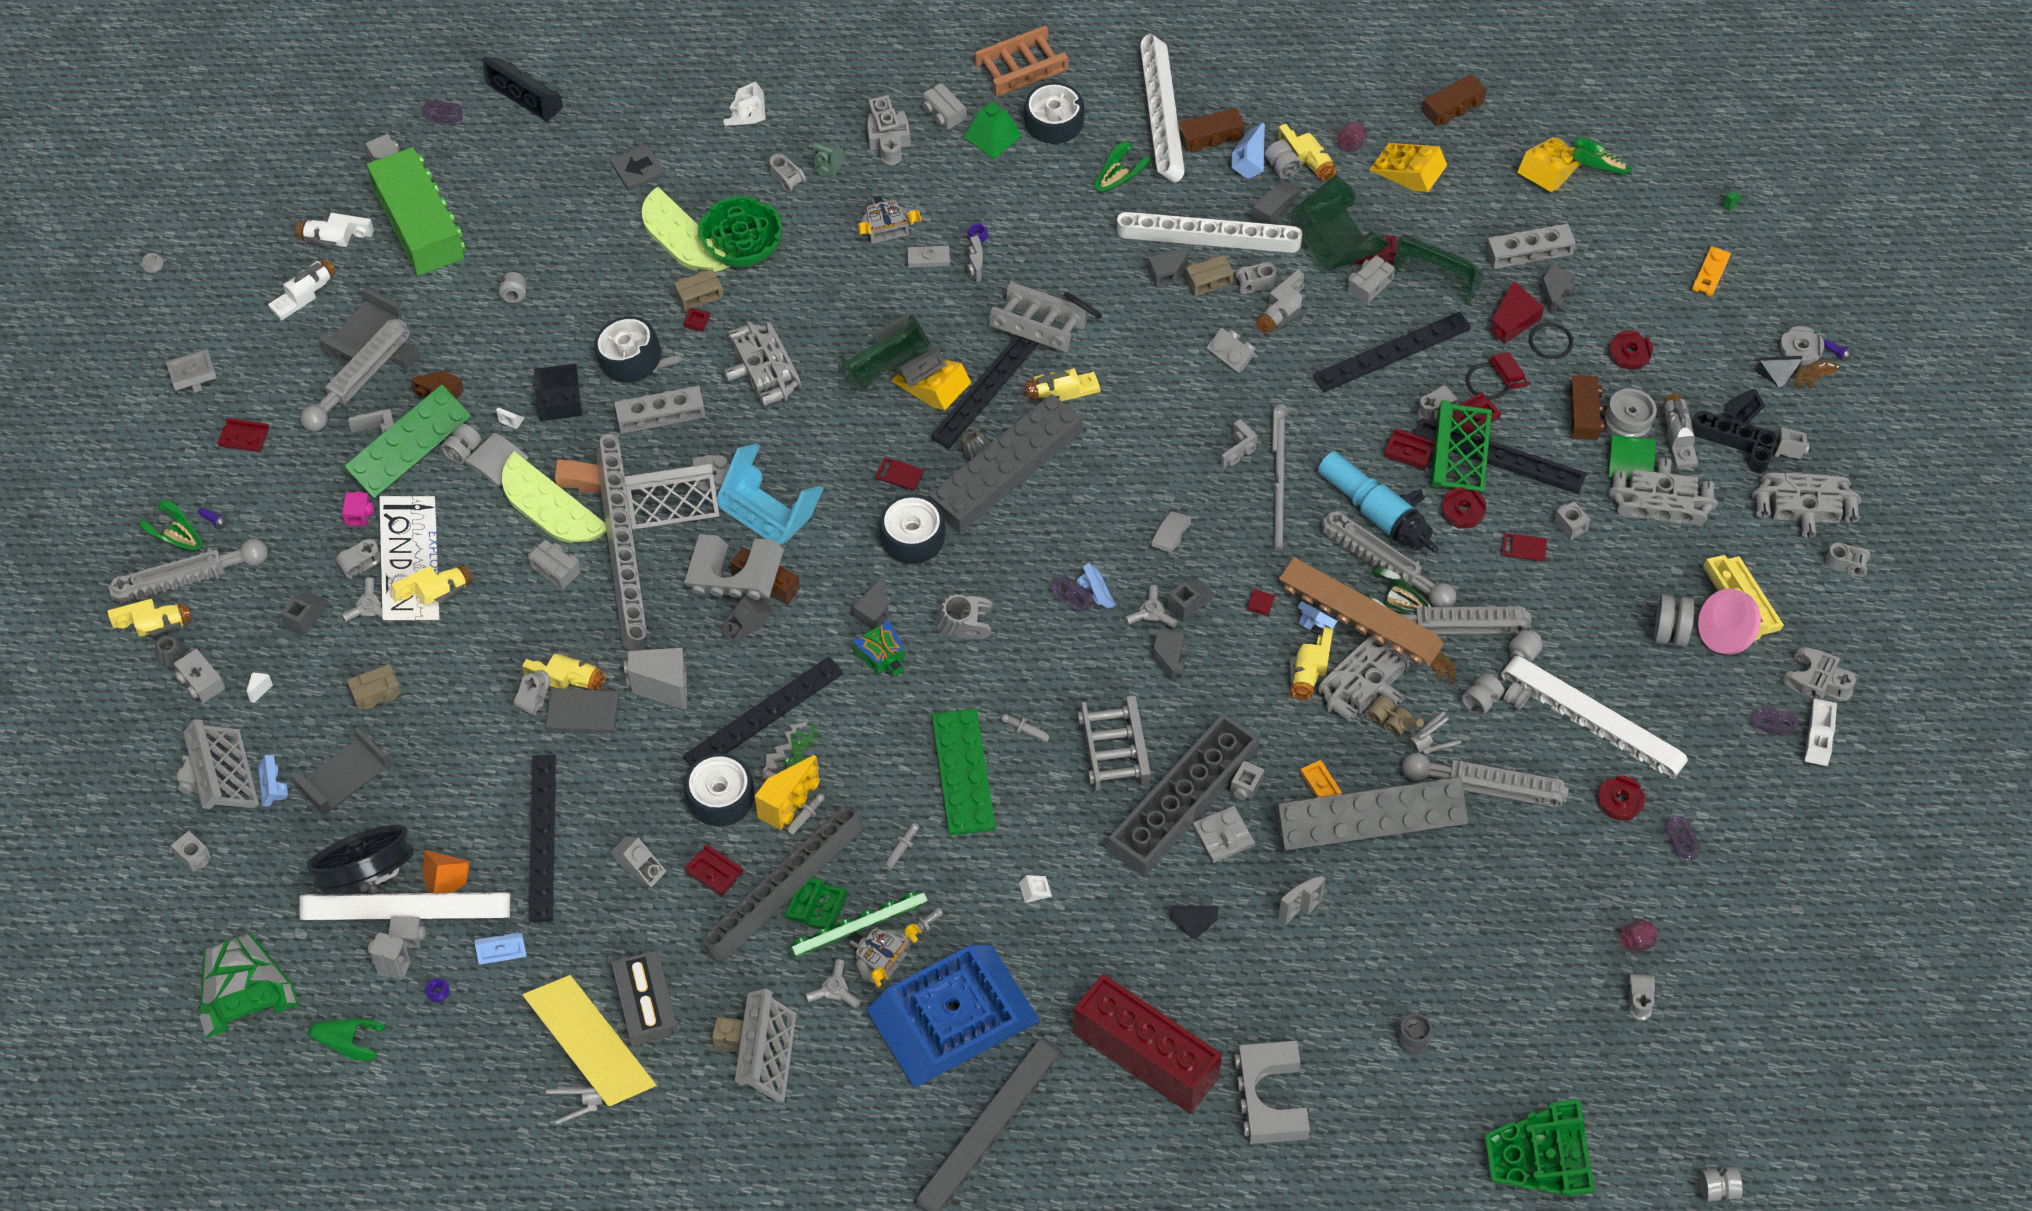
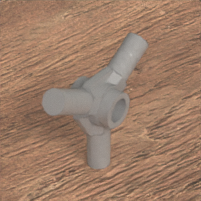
M373 578L365 579V593L362 594L356 603V607L341 614L345 622L359 615H378L383 618L382 605L373 593Z
M1156 585L1149 586L1148 600L1143 603L1139 611L1125 616V621L1128 625L1142 619L1146 621L1160 620L1174 628L1178 620L1165 614V610L1157 600L1158 586Z
M835 960L832 976L827 978L820 989L805 994L808 1003L825 997L826 999L833 1000L842 999L855 1009L860 1005L861 1001L848 992V987L842 977L843 960Z

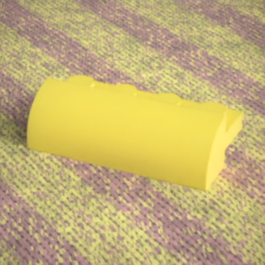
M1725 555L1706 559L1703 569L1717 591L1723 589L1743 591L1750 595L1757 603L1761 623L1755 640L1760 639L1764 634L1777 632L1782 629L1783 623L1740 556L1727 559Z

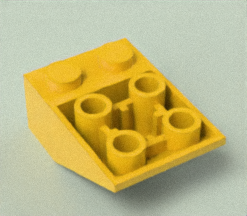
M1552 137L1526 151L1517 173L1553 192L1566 181L1581 163L1572 156V151L1575 148L1565 145L1559 138Z
M1388 143L1369 170L1413 191L1429 192L1446 168L1447 163L1440 146Z
M944 360L947 366L911 387L908 386L899 373L891 380L928 405L941 410H946L971 384L962 363Z
M813 755L765 781L755 795L759 819L779 830L785 824L789 825L792 822L795 810L798 807L802 808V804L807 800L806 795L810 790L814 791L819 785L817 756Z

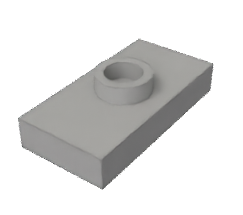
M949 246L908 247V268L950 266Z

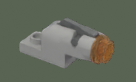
M1297 270L1270 292L1268 304L1270 306L1257 320V326L1263 333L1275 332L1300 316L1299 310L1302 306V295L1300 292L1304 287V273L1300 270Z
M1678 393L1669 394L1664 398L1663 406L1668 426L1666 435L1676 469L1697 467L1698 460L1693 446L1695 436L1686 401Z

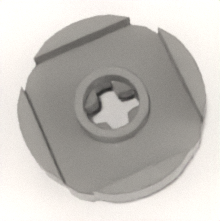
M1804 326L1791 328L1789 332L1783 334L1780 342V351L1783 356H1802L1801 365L1817 363L1824 350L1822 337L1814 334L1813 329ZM1799 343H1802L1803 346L1807 348L1798 347Z
M715 455L694 458L693 464L690 467L712 464L713 473L716 474L713 475L716 494L719 493L730 467L727 459L724 456ZM709 479L699 481L695 488L706 494L711 488Z

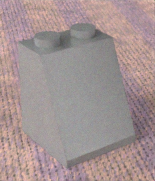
M683 648L628 651V660H624V673L626 674L627 686H631L632 693L681 709H687L686 666Z

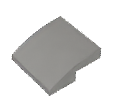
M494 433L465 460V463L480 476L483 474L493 485L499 487L502 484L504 465L510 455L515 451L526 461L528 456L511 442Z
M1323 876L1310 879L1288 892L1281 899L1278 921L1286 926L1300 910L1309 915L1323 899L1326 879Z

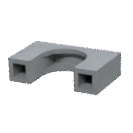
M699 534L684 581L693 593L698 595L711 593L719 597L726 594L734 598L747 596L755 600H759L760 597H770L784 551L774 540L754 539L745 567L732 577L722 578L721 569L728 544L719 536Z
M1297 1041L1239 1045L1238 1054L1234 1055L1235 1068L1240 1069L1241 1076L1237 1077L1238 1091H1243L1244 1099H1240L1241 1114H1246L1247 1121L1243 1122L1244 1136H1249L1250 1144L1308 1139L1310 1127L1307 1108L1273 1109L1264 1105L1255 1092L1257 1083L1268 1075L1299 1072L1300 1057Z

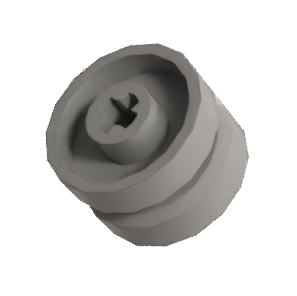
M1633 388L1615 392L1610 399L1604 416L1605 431L1611 438L1612 435L1646 438L1656 416L1657 408L1654 400L1643 391Z
M1660 595L1655 619V643L1667 644L1673 631L1672 640L1674 645L1687 647L1694 619L1693 598L1681 597L1675 610L1673 595Z

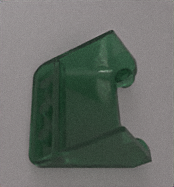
M1334 175L1295 207L1291 215L1292 221L1302 231V237L1317 261L1326 270H1332L1374 255L1389 245L1383 236L1376 234L1374 231H1370L1366 236L1362 234L1346 209L1355 203L1356 193L1352 186L1338 175Z
M1407 235L1400 236L1397 241L1394 260L1395 275L1399 272L1408 255L1423 259L1467 277L1469 284L1465 304H1470L1484 278V274L1478 266L1469 260Z
M912 313L909 315L907 326L847 361L843 355L839 356L838 368L856 388L861 387L863 390L872 385V380L913 356L917 355L918 357L927 352L930 341Z

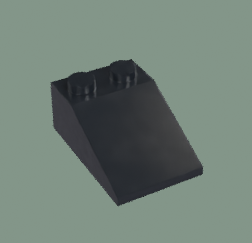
M577 363L534 369L536 403L540 421L583 416Z

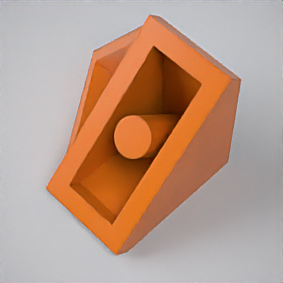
M429 850L424 851L422 876L428 893H453L464 886L468 880L470 861Z

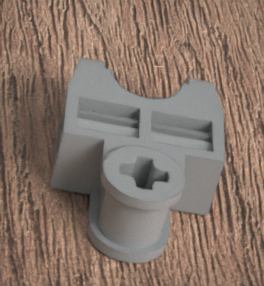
M897 111L896 114L899 128L879 132L873 115L869 114L868 117L870 150H880L882 161L888 165H895L901 161V147H911L909 124L904 111Z
M1806 647L1799 648L1794 655L1795 660L1807 665L1808 670L1786 672L1783 677V682L1786 686L1811 700H1814V698L1823 700L1825 695L1838 701H1847L1852 697L1856 678L1850 671L1838 668L1840 658Z

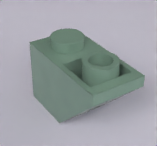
M826 142L815 143L813 145L815 172L823 177L830 176L834 178L844 162L843 148Z

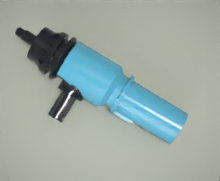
M1336 451L1329 453L1322 460L1318 468L1319 474L1352 500L1353 505L1360 507V512L1390 536L1392 540L1397 541L1402 546H1409L1414 551L1421 549L1423 546L1433 553L1438 551V547L1430 540L1433 529L1426 524L1425 517L1419 514L1417 509H1414L1415 505L1425 499L1421 489L1414 490L1407 496L1405 494L1397 495L1385 484L1378 485L1376 479L1367 477Z

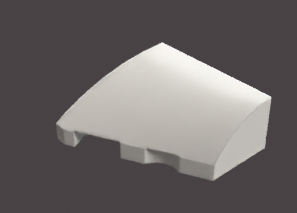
M757 82L737 90L735 100L729 108L733 112L732 117L724 119L725 126L753 124L766 120L764 93Z

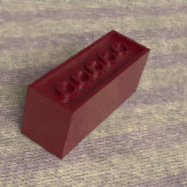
M1105 974L1099 977L1074 1007V1035L1189 1114L1195 1110L1218 1081L1222 1053Z

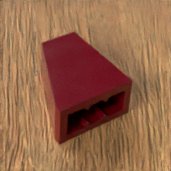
M1517 282L1511 284L1491 323L1490 331L1493 338L1500 340L1504 344L1541 320L1544 307Z

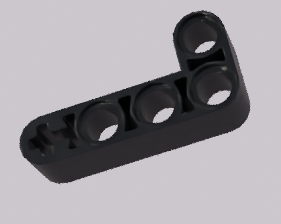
M1706 411L1695 413L1692 421L1694 436L1751 453L1748 463L1750 470L1755 473H1763L1767 470L1777 440L1774 432Z

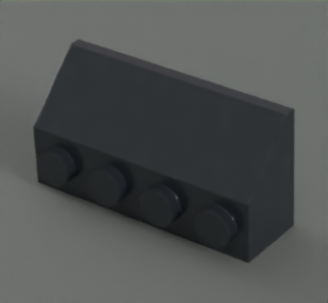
M484 57L482 59L487 85L542 120L548 122L563 108L562 96L557 91L546 87L543 82L532 78L527 72H522L512 63H508L501 58Z

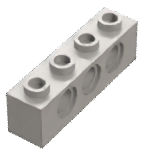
M1563 224L1488 238L1486 251L1493 269L1573 255L1576 242L1569 225Z
M699 386L614 402L621 434L705 418L704 404Z

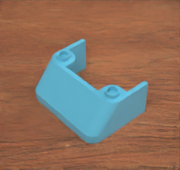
M753 444L737 448L717 496L718 506L763 538L774 540L779 545L786 543L811 518L824 488L818 486L802 490L798 500L789 509L759 489L762 482V473L752 464L760 445Z

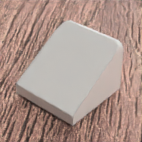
M496 409L499 422L512 428H518L524 420V417L507 410Z
M251 674L247 688V694L251 702L255 703L273 686L268 674Z
M1026 875L1019 882L1025 903L1052 897L1046 876Z

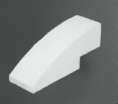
M1814 698L1806 744L1805 762L1828 766L1832 753L1837 703Z

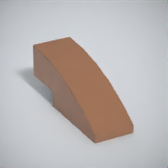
M557 460L556 485L560 488H579V492L601 493L597 465L570 460Z

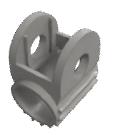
M956 593L953 596L949 595L948 599H944L935 616L936 629H939L940 633L945 634L946 637L987 638L991 635V627L989 624L977 622L978 615H985L991 612L993 603L982 597H966ZM947 611L956 613L960 620L950 617Z

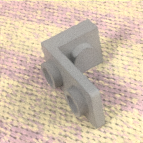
M391 409L348 418L351 433L381 426L383 434L394 425Z
M1241 419L1234 423L1233 438L1238 444L1221 456V467L1223 469L1228 465L1234 466L1240 457L1245 454L1250 455L1256 449L1257 434Z

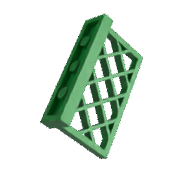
M1441 400L1437 410L1430 488L1455 489L1464 487L1465 490L1471 492L1472 490L1479 493L1484 492L1492 410L1450 404V401ZM1452 411L1461 412L1465 419L1457 424L1452 418ZM1476 414L1486 415L1485 423L1480 427L1472 419ZM1467 421L1475 428V431L1468 436L1460 427ZM1455 430L1464 438L1457 444L1450 438V434ZM1477 432L1484 439L1483 444L1479 447L1470 439ZM1465 441L1473 449L1466 456L1458 448ZM1453 450L1462 458L1456 464H1453L1448 458V454ZM1475 453L1482 459L1481 464L1476 468L1468 459ZM1462 462H1465L1472 470L1465 476L1456 468ZM1452 470L1460 478L1456 483L1446 482V474ZM1474 473L1480 480L1479 486L1470 485L1466 478Z

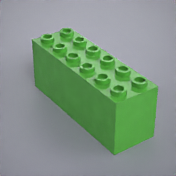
M414 147L370 162L367 164L372 188L417 276L464 259L463 251L466 248L462 239H460L463 237L460 227L454 225L455 219L452 212H447V204L444 197H439L440 191L436 182H431V173L428 167L424 168L423 166L425 163L420 153L417 154Z

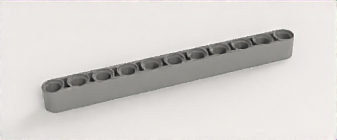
M604 434L600 438L596 449V459L623 646L630 651H635L641 647L645 639L646 624L620 444L616 436Z

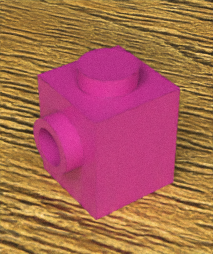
M346 492L342 512L345 525L367 526L369 515H373L374 504L370 502L368 493Z

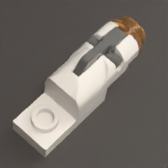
M331 213L327 222L316 220L299 221L296 229L297 237L306 242L331 248L334 245L347 247L351 234L363 238L364 236L372 237L374 232L371 219Z
M328 259L316 261L298 273L294 278L284 283L285 294L268 304L270 310L282 321L316 298L314 291L324 286L336 273L332 263Z

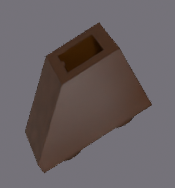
M445 371L413 377L411 380L414 393L422 399L431 394L441 384L456 400L464 391L462 380Z

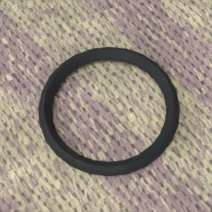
M1068 292L1064 293V297L1097 318H1102V314L1087 303Z
M1543 323L1534 327L1530 332L1529 345L1541 357L1559 359L1569 354L1573 348V337L1570 331L1562 325ZM1544 327L1558 328L1568 336L1569 346L1563 353L1558 355L1544 354L1535 347L1533 343L1534 334Z
M1492 363L1477 364L1466 374V385L1475 396L1479 393L1472 388L1470 376L1478 368H1494ZM1506 385L1501 393L1493 396H1484L1489 400L1497 399L1504 396L1509 388Z

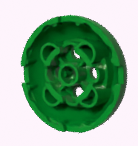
M736 196L713 204L707 214L701 217L698 233L703 249L712 259L729 267L742 268L759 264L775 252L782 237V223L779 214L770 204L759 202L754 197ZM711 237L713 246L716 249H719L722 252H724L726 255L722 257L716 254L714 247L708 246L706 239H710Z

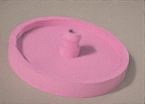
M1723 589L1714 593L1706 600L1699 614L1698 628L1703 642L1711 650L1722 654L1732 655L1744 651L1753 643L1758 635L1761 623L1759 607L1755 600L1743 591Z

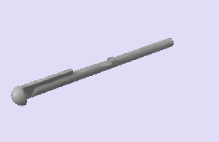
M1278 404L1272 411V452H1276L1274 550L1282 551L1285 416L1289 414V409L1284 404Z

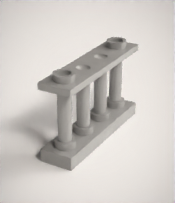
M1011 282L1007 289V304L1003 310L992 307L989 326L1068 352L1071 339L1070 331L1073 327L1084 329L1087 323L1088 312L1074 303ZM1015 306L1026 310L1023 316L1011 313ZM1036 313L1045 316V319L1040 323L1031 320L1032 316ZM1054 320L1065 323L1061 330L1050 326Z
M1127 696L1126 706H1122L1121 709L1088 713L1086 702H1081V711L1077 712L1078 723L1084 726L1092 769L1088 771L1089 782L1095 785V791H1100V782L1102 780L1135 776V778H1140L1141 785L1150 784L1151 772L1136 696ZM1123 717L1124 720H1129V725H1126V728L1091 732L1090 722ZM1128 737V739L1133 741V745H1130L1129 748L1095 752L1093 741ZM1123 757L1136 758L1137 764L1134 767L1099 772L1097 761Z

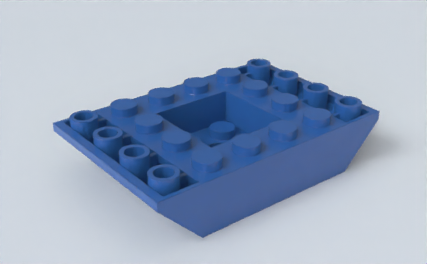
M992 945L967 946L887 988L867 1009L868 1015L913 1088L1040 1022L1037 1014ZM950 1002H956L959 1004V1008L951 1011L946 1008V1005Z

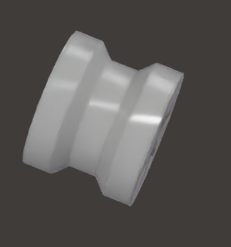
M1514 682L1507 690L1503 700L1507 703L1511 702L1516 709L1520 710L1530 698L1531 691L1521 688L1518 682Z

